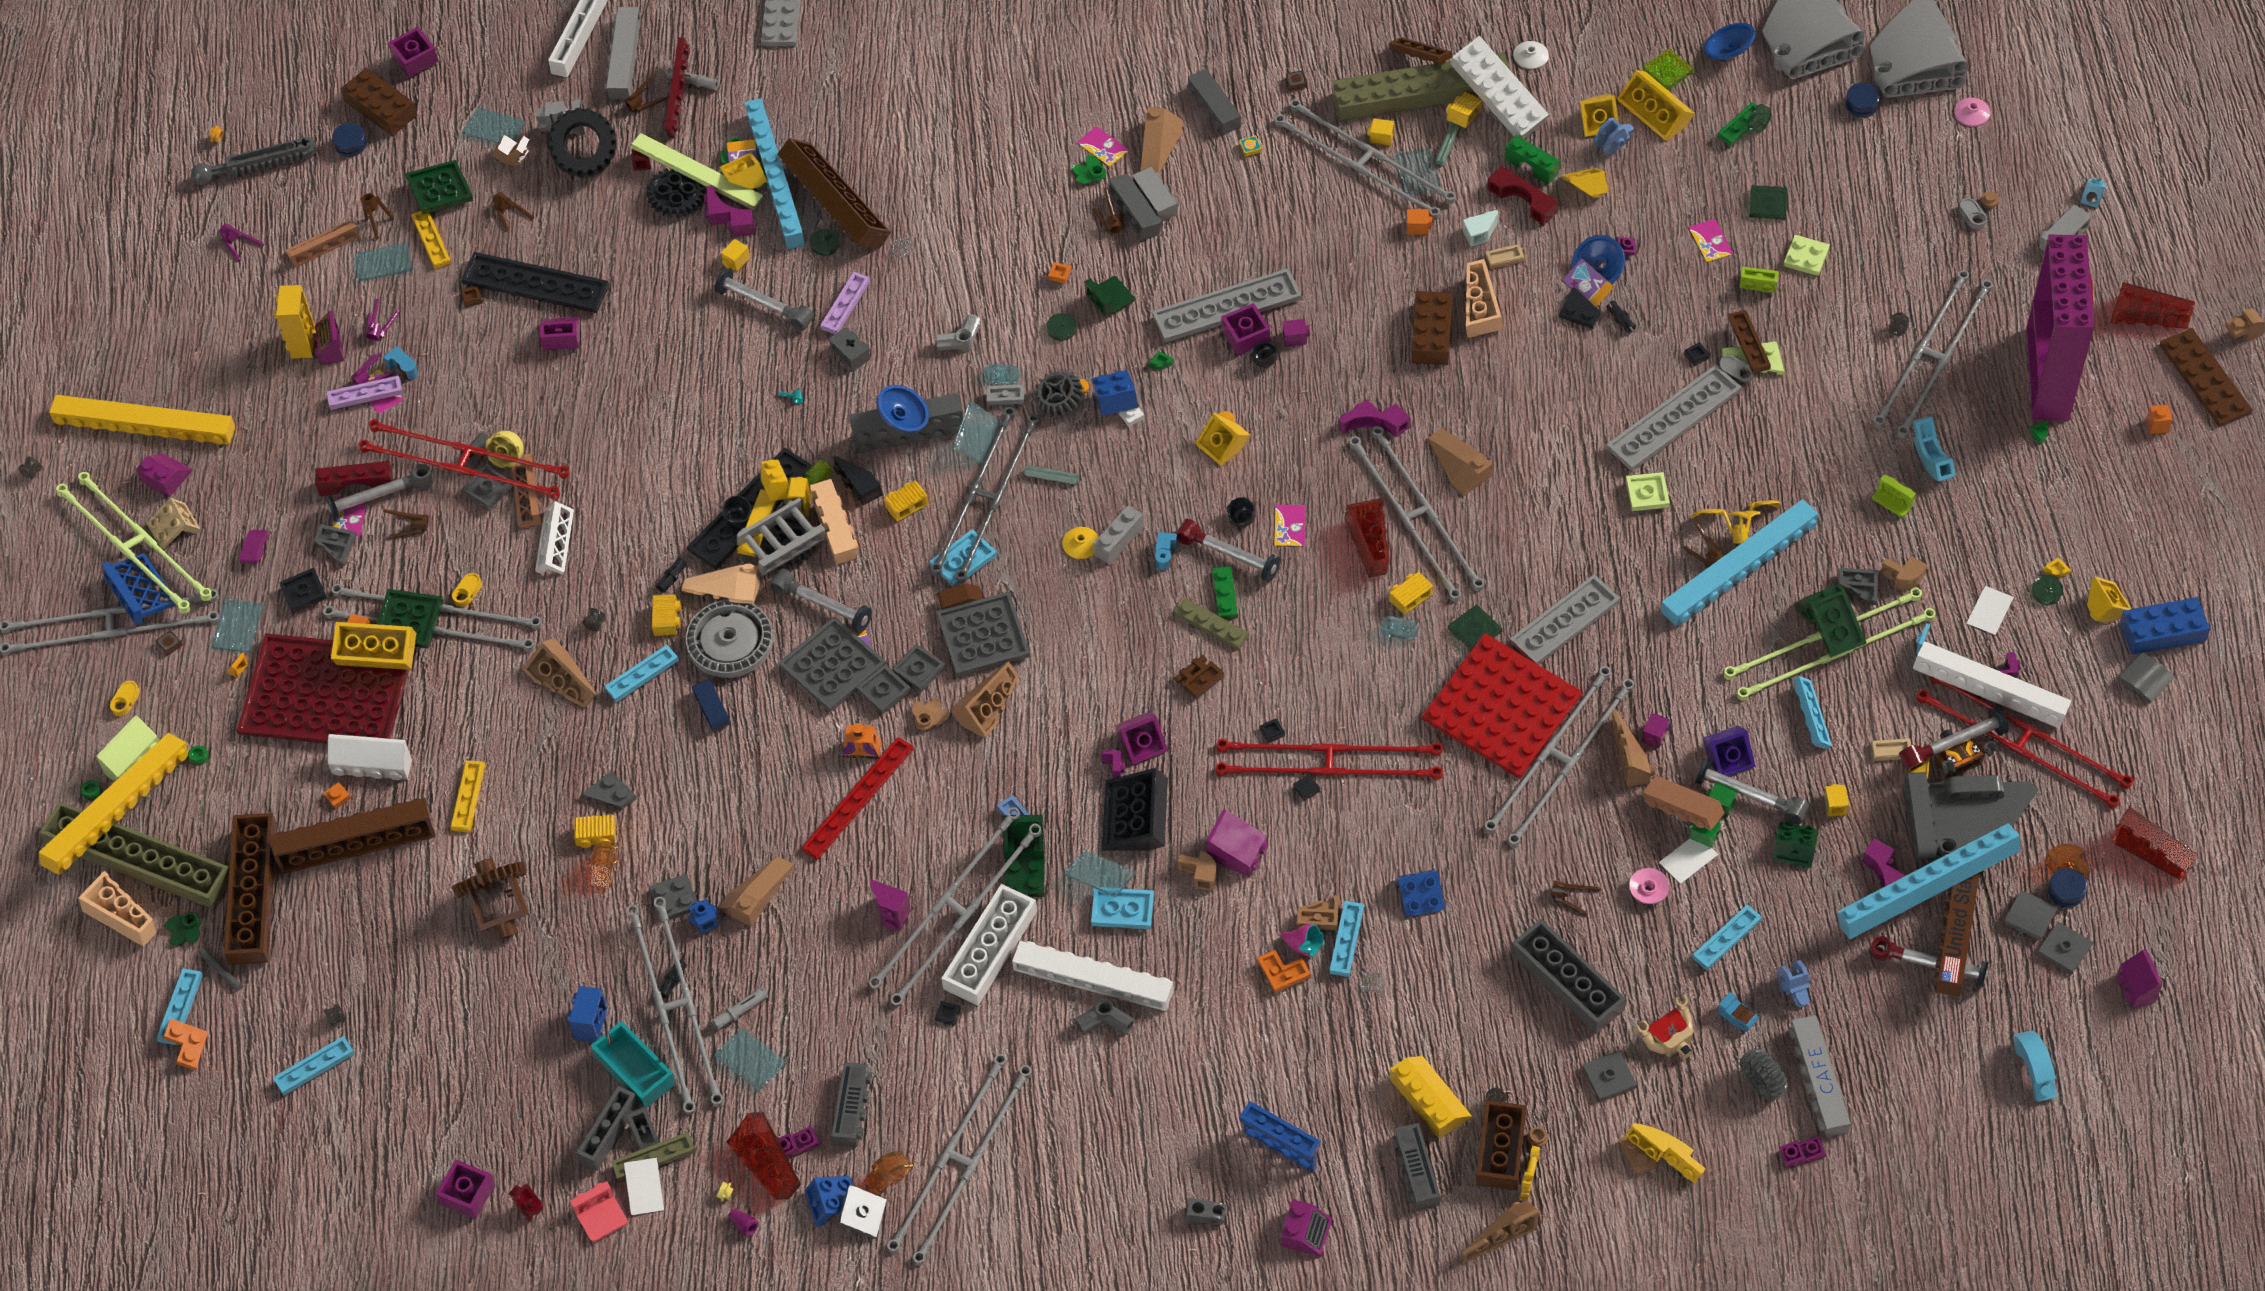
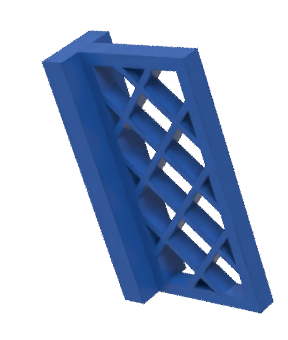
M145 553L135 556L139 561L143 560L144 566L166 586ZM126 559L113 565L109 561L102 564L104 579L135 625L143 623L142 618L176 605L162 589L160 591L151 590L152 585H158L152 579L143 578L145 572L138 566H135L132 560ZM121 568L128 569L125 574L117 572ZM132 570L140 572L139 576L130 575ZM127 580L136 581L134 586L125 584ZM140 582L148 584L147 588H141L138 585ZM135 592L144 593L142 598L133 596ZM149 594L157 597L154 601L146 599L147 595ZM161 597L168 598L170 600L165 603L159 602ZM143 604L152 605L151 608L144 611L141 608Z
M1249 1101L1239 1116V1121L1243 1122V1133L1314 1172L1317 1168V1149L1321 1141Z

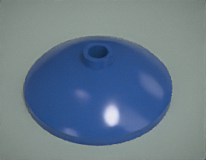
M1733 23L1720 28L1707 39L1704 45L1706 55L1715 60H1728L1741 55L1751 46L1755 39L1754 28L1748 23Z
M1596 235L1584 240L1577 247L1572 258V269L1582 258L1610 284H1613L1620 277L1625 266V254L1621 245L1613 238L1605 235ZM1602 263H1605V266L1603 268H1600V265Z
M890 385L882 389L877 397L878 412L882 419L893 429L904 433H916L926 426L929 419L928 408L924 400L913 390L901 385Z

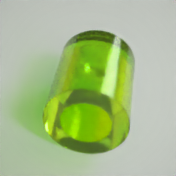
M819 459L803 474V477L808 480L810 487V485L824 481L832 473V470L826 462Z

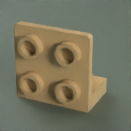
M170 498L147 521L150 531L162 549H165L182 531L196 534L200 530L186 503Z

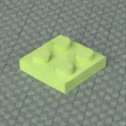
M1795 235L1785 258L1784 267L1819 276L1830 244Z
M1664 472L1626 476L1632 511L1668 508L1670 506Z

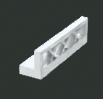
M556 501L546 507L544 511L535 569L540 574L548 569L559 574H563L565 571L574 510ZM560 511L567 513L566 520H563ZM559 525H561L562 529L564 530L563 536H561L559 531L557 530ZM556 541H558L562 547V551L560 552L555 546ZM556 556L560 563L559 566L552 564L553 557Z

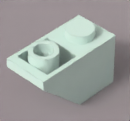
M1497 210L1463 220V233L1470 247L1488 242L1498 223Z

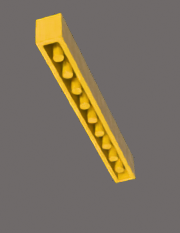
M55 395L49 412L53 422L59 425L66 424L76 427L106 429L114 432L123 431L130 434L139 433L147 436L155 435L164 438L171 437L181 440L212 442L219 445H229L235 430L232 416Z
M167 733L38 852L41 866L58 875L68 869L78 857H81L91 845H94L104 833H107L117 821L121 820L130 809L134 808L136 803L147 796L150 790L187 758V743Z

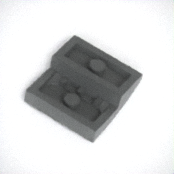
M2142 652L2123 671L2118 679L2131 692L2135 690L2149 704L2175 676L2159 662Z
M2021 890L2004 924L2042 940L2058 907Z

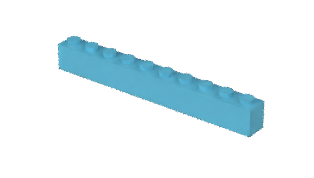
M762 98L744 102L748 122L755 139L758 155L787 250L804 246L803 232L780 157L777 155V147Z
M1802 499L1663 600L1661 613L1675 626L1687 622L1695 612L1699 613L1702 611L1706 604L1714 602L1724 591L1728 592L1736 582L1743 581L1747 574L1758 570L1762 563L1770 561L1780 550L1784 551L1791 542L1799 540L1806 531L1814 529L1817 525L1819 513Z
M2009 823L1839 910V927L1849 939L1866 932L2020 852V835Z

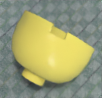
M502 430L496 432L487 440L485 450L518 459H521L524 452L522 440L511 431ZM487 456L495 466L500 468H511L516 464L515 462Z

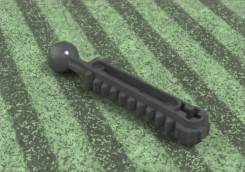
M302 137L237 155L230 154L229 157H225L226 163L212 167L205 163L196 164L191 169V179L195 184L206 185L210 183L213 176L229 173L231 178L236 177L237 179L240 175L302 159H309L317 152L314 139Z

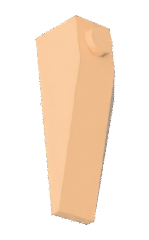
M752 564L737 565L686 578L682 585V591L697 595L708 593L712 594L715 599L726 597L729 598V602L754 604L760 587L758 566Z

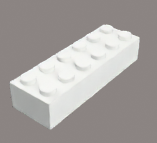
M1480 36L1452 57L1451 66L1513 136L1517 135L1525 139L1547 121L1549 114Z
M1001 884L941 978L943 990L978 1006L1037 913L1036 900Z

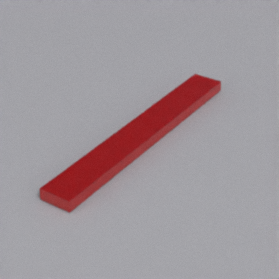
M897 737L801 847L802 851L818 861L914 750L913 746Z

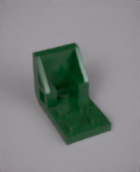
M1840 584L1804 597L1794 603L1796 610L1810 624L1816 623L1830 658L1867 643L1845 589Z
M1020 815L1019 819L1013 821L1003 831L1005 863L1021 845L1020 842L1029 833V828L1032 824L1040 825L1042 831L1041 835L1035 837L1005 871V886L1028 897H1044L1045 831L1043 815ZM1038 828L1032 829L1033 833H1037L1039 831Z

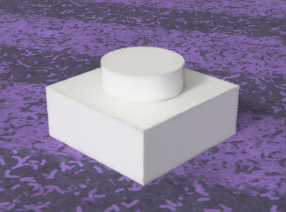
M1139 407L1119 412L1120 417L1128 427L1144 419V414Z

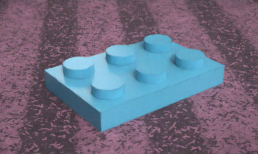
M973 529L954 542L946 554L947 558L942 566L943 572L941 576L953 587L961 584L956 581V572L961 570L977 539L978 534ZM983 538L972 558L967 578L997 556V551ZM940 554L929 561L930 566L936 563Z
M1095 887L1091 926L1151 929L1154 891Z

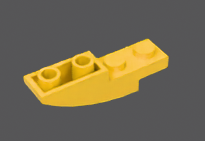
M1634 1123L1625 1135L1650 1158H1653L1656 1162L1661 1158L1665 1159L1669 1165L1676 1168L1694 1184L1706 1169L1690 1156L1694 1151L1692 1148L1661 1130Z

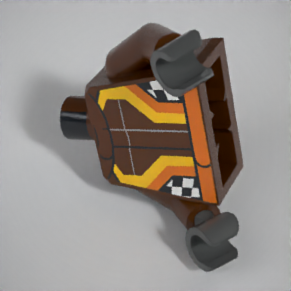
M1949 729L1943 731L1940 734V738L1943 739L1952 735ZM1973 738L1936 754V766L1943 770L1944 775L1948 774L1949 778L1955 777L1982 765L1984 753L1990 757L1992 755L1991 751L1997 752L1998 749L1993 741L1982 743Z

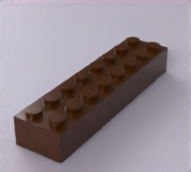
M788 138L777 154L782 159V164L790 168L791 174L802 182L801 185L812 193L811 196L822 204L821 207L831 214L832 220L839 223L842 227L841 230L852 238L851 241L855 245L880 249L891 234V231L812 143Z
M416 798L409 802L396 803L389 807L376 808L372 811L360 812L344 818L338 817L331 821L318 822L315 825L298 827L295 830L282 831L270 835L273 855L281 874L436 837L432 815L425 798Z
M273 813L233 815L224 956L229 965L269 962L275 868L270 835L277 833V822Z

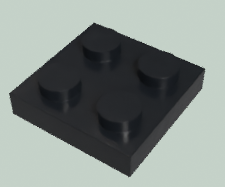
M314 567L279 582L292 614L328 599Z

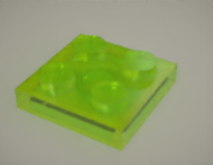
M1670 48L1643 65V71L1647 72L1667 90L1693 73V68Z

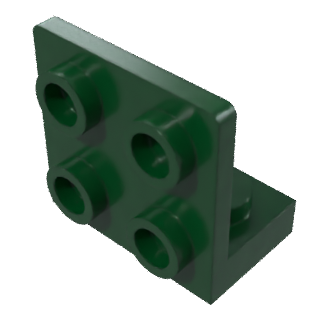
M1115 275L1100 284L1095 283L1091 278L1084 281L1086 296L1106 318L1135 301V297Z
M1779 822L1772 861L1812 868L1818 829L1809 825L1800 826L1792 822Z

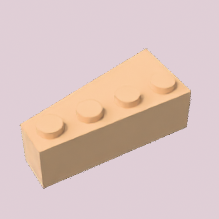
M1485 259L1467 263V337L1471 338L1502 330V317Z
M832 479L810 485L813 506L820 524L825 529V537L836 565L858 558L857 550H859L857 540L852 538V535H854L852 527L847 524L848 518L845 510H842V502L839 495L837 496Z
M105 871L78 898L82 912L143 947L156 934L153 919L138 904H135L131 897L124 893L119 885L109 878Z

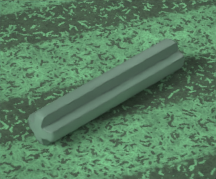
M1450 123L1435 159L1437 165L1443 166L1459 131V125Z
M1026 465L1024 469L1025 476L1075 485L1079 481V474L1031 465Z

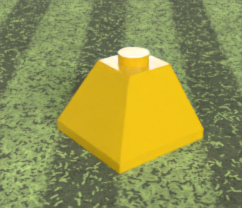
M1605 94L1580 101L1584 137L1597 135L1599 128L1609 118H1614L1619 123L1615 95Z
M751 152L719 167L728 182L749 189L760 188L767 182L760 163Z
M1598 168L1561 175L1564 181L1593 198L1602 197L1603 193L1608 192L1605 171Z
M1213 413L1195 444L1219 465H1223L1242 450L1250 434L1238 424Z
M2099 577L2092 578L2087 606L2091 611L2090 616L2095 621L2109 623L2120 619L2123 610L2131 609L2115 582Z

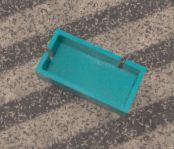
M622 1020L608 1031L612 1045H609L605 1035L590 1045L593 1056L626 1090L636 1094L638 1103L642 1107H649L676 1084L671 1070L662 1061H659V1058Z

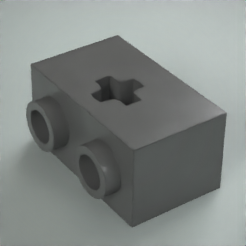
M847 327L829 338L830 350L852 371H855L870 360L868 345L865 342L862 343L856 333L851 332Z

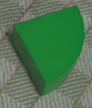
M1158 351L1149 362V367L1152 369H1165L1174 363V358Z
M2046 421L2029 428V433L2039 445L2046 440L2048 435V424Z

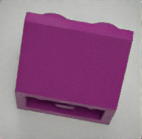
M580 317L543 319L540 322V341L543 350L579 348Z

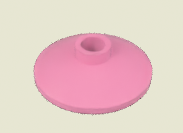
M1965 98L1956 104L1954 115L1961 124L1977 127L1988 121L1990 109L1980 99Z
M1644 868L1633 874L1630 879L1629 889L1637 901L1644 904H1656L1664 900L1668 895L1669 881L1661 871L1653 868Z

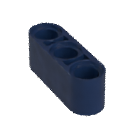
M710 679L691 686L694 696L712 731L731 724Z

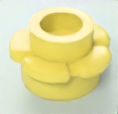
M722 1183L716 1196L722 1199L721 1201H724V1199L729 1200L733 1192V1188L730 1187L731 1183Z

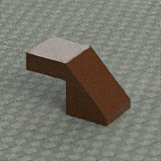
M965 583L937 593L941 609L983 599L980 586Z

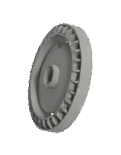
M729 599L711 603L701 609L691 620L686 632V646L692 662L703 672L721 678L739 677L757 669L767 659L773 645V631L767 615L754 604L729 602ZM753 621H755L762 630L761 642L759 646L756 648V650L754 649L758 642V632ZM702 630L701 639L698 640V636ZM705 655H708L710 658H712V659H714V660H716V661H719V662H715V661H713V660L707 658Z

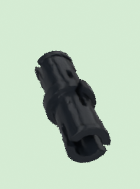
M1616 301L1609 302L1612 307L1607 304L1606 309L1614 316L1615 322L1620 324L1626 333L1633 332L1630 327L1635 330L1636 325L1629 319L1628 313L1622 310Z
M678 557L673 565L665 570V575L656 584V588L660 592L666 593L670 585L678 580V575L687 566V563Z
M679 960L682 971L684 972L685 968L687 967V964L684 961ZM675 962L669 973H666L664 976L665 980L659 988L664 999L669 998L674 987L680 982Z

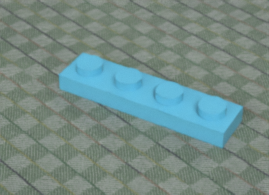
M665 645L605 685V690L617 703L677 663L679 659L670 647Z
M1798 676L1794 679L1795 691L1800 699V707L1806 718L1805 723L1809 728L1811 741L1815 746L1827 750L1832 744L1812 681Z
M1344 901L1330 966V974L1350 977L1364 911V904Z
M1746 905L1693 954L1692 959L1708 971L1762 921V916Z
M182 968L156 1038L158 1042L178 1045L162 1038L170 1018L186 1023L203 977L201 971Z
M342 1036L274 1076L273 1079L283 1096L353 1056L355 1053L346 1038Z

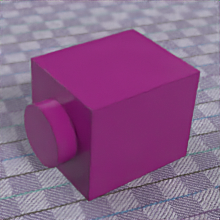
M1304 319L1282 321L1285 347L1307 344L1310 329L1309 325H1305Z
M1651 713L1643 730L1642 741L1650 746L1660 748L1668 732L1670 719Z

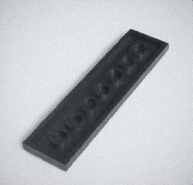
M473 252L461 279L462 284L478 286L483 289L598 313L609 288V281L478 252Z
M785 447L772 459L780 462L788 480V485L790 478H806L813 471V465ZM761 472L738 494L749 501L751 512L760 489L765 490L761 481ZM783 500L777 501L774 510L780 505V503ZM723 510L687 546V550L714 569H717L738 548L737 534L741 529L746 528L748 523L747 521L739 526L728 524L723 518Z

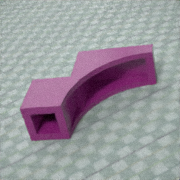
M706 186L707 194H704L705 205L708 204V208H705L706 219L710 218L711 225L728 223V229L732 230L733 237L754 235L752 209L743 210L730 207L718 198L714 186Z
M1365 400L1362 403H1358L1354 409L1344 413L1339 418V431L1343 434L1356 428L1380 426L1383 430L1398 437L1410 428V416L1396 403L1391 407L1385 408L1381 413L1372 403Z
M1874 838L1864 852L1862 862L1875 872L1883 888L1906 875L1892 868L1896 859L1893 857L1895 849Z

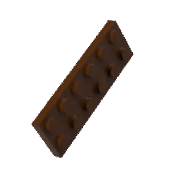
M2193 328L2160 341L2159 346L2218 427L2252 413L2253 409Z

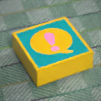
M1256 135L1239 140L1245 157L1262 152Z

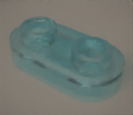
M990 364L983 370L984 379L988 383L1012 385L1020 380V371L1013 365Z
M1387 616L1381 620L1380 630L1385 636L1412 640L1418 635V625L1412 620Z

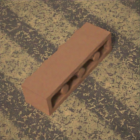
M1657 775L1643 791L1646 803L1651 808L1663 810L1668 815H1675L1681 820L1692 822L1700 828L1712 830L1724 814L1720 801Z

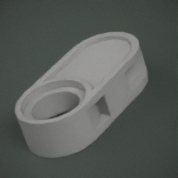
M1964 198L1960 202V214L1972 229L1982 230L1986 226L1987 221L1985 213L1974 199ZM1979 218L1982 220V222L1975 223L1973 219Z
M1725 355L1721 358L1720 368L1727 375L1742 383H1748L1753 379L1754 373H1752L1749 364L1732 355ZM1742 369H1748L1750 371V376L1748 378H1742L1740 376V371Z

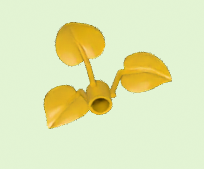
M1775 500L1752 502L1748 504L1750 506L1749 511L1728 513V516H1739L1740 524L1734 525V529L1731 526L1726 510L1723 509L1699 510L1691 515V519L1702 513L1723 515L1729 528V534L1733 533V544H1740L1748 539L1751 518L1754 515L1761 514L1760 511H1753V509L1761 505H1769L1779 509L1780 502ZM1743 517L1747 519L1746 525L1743 524Z

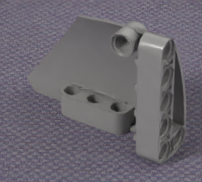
M1778 0L1762 30V34L1774 56V68L1783 71L1790 79H1796L1857 59L1864 51L1865 33L1846 15L1845 8L1837 0Z
M1934 0L1911 1L1889 22L1870 45L1874 68L1873 84L1880 88L1885 97L1890 98L1958 89L1966 82L1968 63L1957 47L1955 34Z

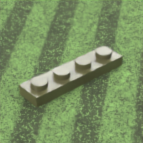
M1184 598L1174 611L1175 616L1237 650L1241 648L1249 637V632L1187 598Z
M689 1132L615 1159L611 1161L617 1180L620 1182L626 1179L624 1167L626 1162L657 1158L659 1167L696 1153Z

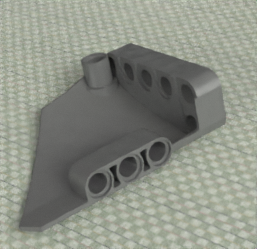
M1925 772L1907 773L1904 782V799L1912 844L1917 860L1940 859L2007 823L2013 827L2039 789L2030 781L2002 782V777L1998 775L1950 777L1945 782L1927 783Z

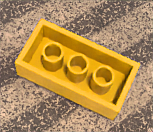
M302 285L279 286V293H276L277 308L274 309L275 319H278L279 330H282V340L286 341V351H289L292 359L313 358L315 345L313 333H316L315 324Z
M336 622L331 659L336 665L411 670L416 632L412 627Z

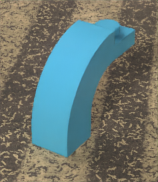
M1929 415L1912 421L1915 437H1913L1915 447L1929 475L1937 481L1956 476L1953 459L1947 456L1939 445L1933 417Z
M2033 1030L2014 1034L2013 1040L2016 1054L2024 1060L2028 1068L2035 1101L2040 1102L2056 1098L2057 1094L2054 1084L2056 1076L2044 1042Z

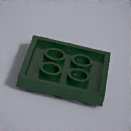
M456 160L405 173V179L422 215L473 201V195Z
M387 589L376 625L412 627L416 632L415 647L429 649L444 601L443 597Z

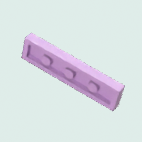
M856 272L852 273L821 323V330L836 334L841 330L869 285L870 277Z
M399 376L327 391L330 410L403 394Z

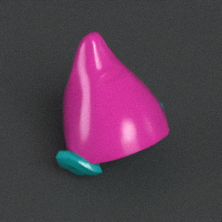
M1306 924L1291 932L1282 933L1283 940L1294 951L1303 956L1314 957L1321 945H1325L1324 935L1315 924Z

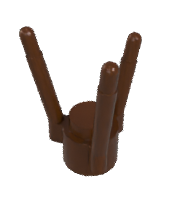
M650 76L624 102L630 111L637 110L640 112L644 108L669 99V95L641 105L643 100L639 95L653 79V76Z
M1105 187V196L1111 216L1105 222L1096 208L1092 210L1104 226L1106 232L1109 231L1111 234H1117L1124 228L1123 214L1120 210L1118 211L1119 217L1114 214L1110 195Z
M498 192L494 195L492 199L495 204L494 209L498 213L506 231L509 230V227L501 210H507L509 207L514 206L526 216L534 219L533 215L513 202L503 192Z
M367 193L361 197L360 201L363 206L365 220H368L369 215L375 238L378 240L379 236L372 212L377 209L379 204L392 220L394 216L381 202L379 196L375 197L373 193Z
M388 509L383 510L384 513L412 519V527H415L414 530L390 535V539L416 533L422 534L423 529H428V515L411 514Z
M1696 523L1695 526L1711 549L1706 554L1707 560L1687 546H1684L1683 549L1709 568L1724 556L1719 551L1712 537H1707L1699 523Z
M1555 880L1551 890V896L1556 897L1555 901L1563 903L1587 916L1588 912L1563 898L1568 897L1570 889L1601 891V887L1567 884Z

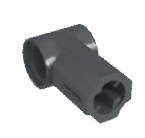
M484 432L479 433L470 445L485 449L486 442L490 437ZM471 453L465 467L470 469L477 468L482 456Z

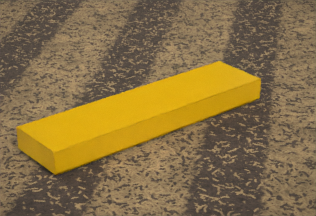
M421 211L411 214L434 270L451 264V260L430 213L422 215Z
M760 489L746 528L773 513L778 500L770 501L766 490ZM762 533L753 538L759 547L764 537ZM747 543L738 546V554L756 557V554Z
M465 760L450 826L451 831L471 833L486 766L485 762Z

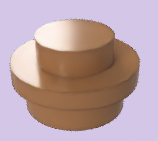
M1988 191L1982 194L1981 202L1985 208L1992 209L1998 205L1999 196L1995 192Z
M1535 1127L1528 1132L1527 1140L1532 1146L1542 1147L1548 1141V1134L1543 1128Z

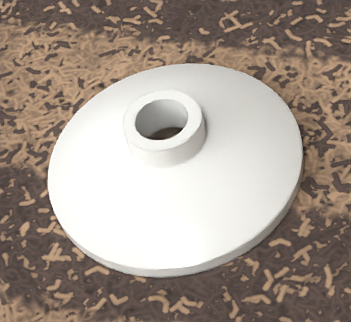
M1526 41L1519 44L1513 53L1516 64L1529 70L1541 68L1547 63L1549 57L1547 48L1535 41Z

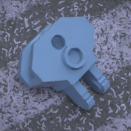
M1609 118L1599 128L1594 139L1595 146L1597 148L1603 147L1604 155L1610 157L1629 141V134L1633 132L1634 127L1630 124L1620 125L1614 118Z
M1801 960L1791 963L1792 974L1785 965L1776 970L1781 990L1786 995L1791 994L1795 1006L1800 1008L1808 1005L1810 1001L1806 988L1810 987V977L1805 965Z

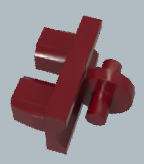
M524 1184L522 1188L515 1185L509 1192L513 1202L527 1221L531 1222L535 1214H540L543 1203L537 1198L529 1185Z

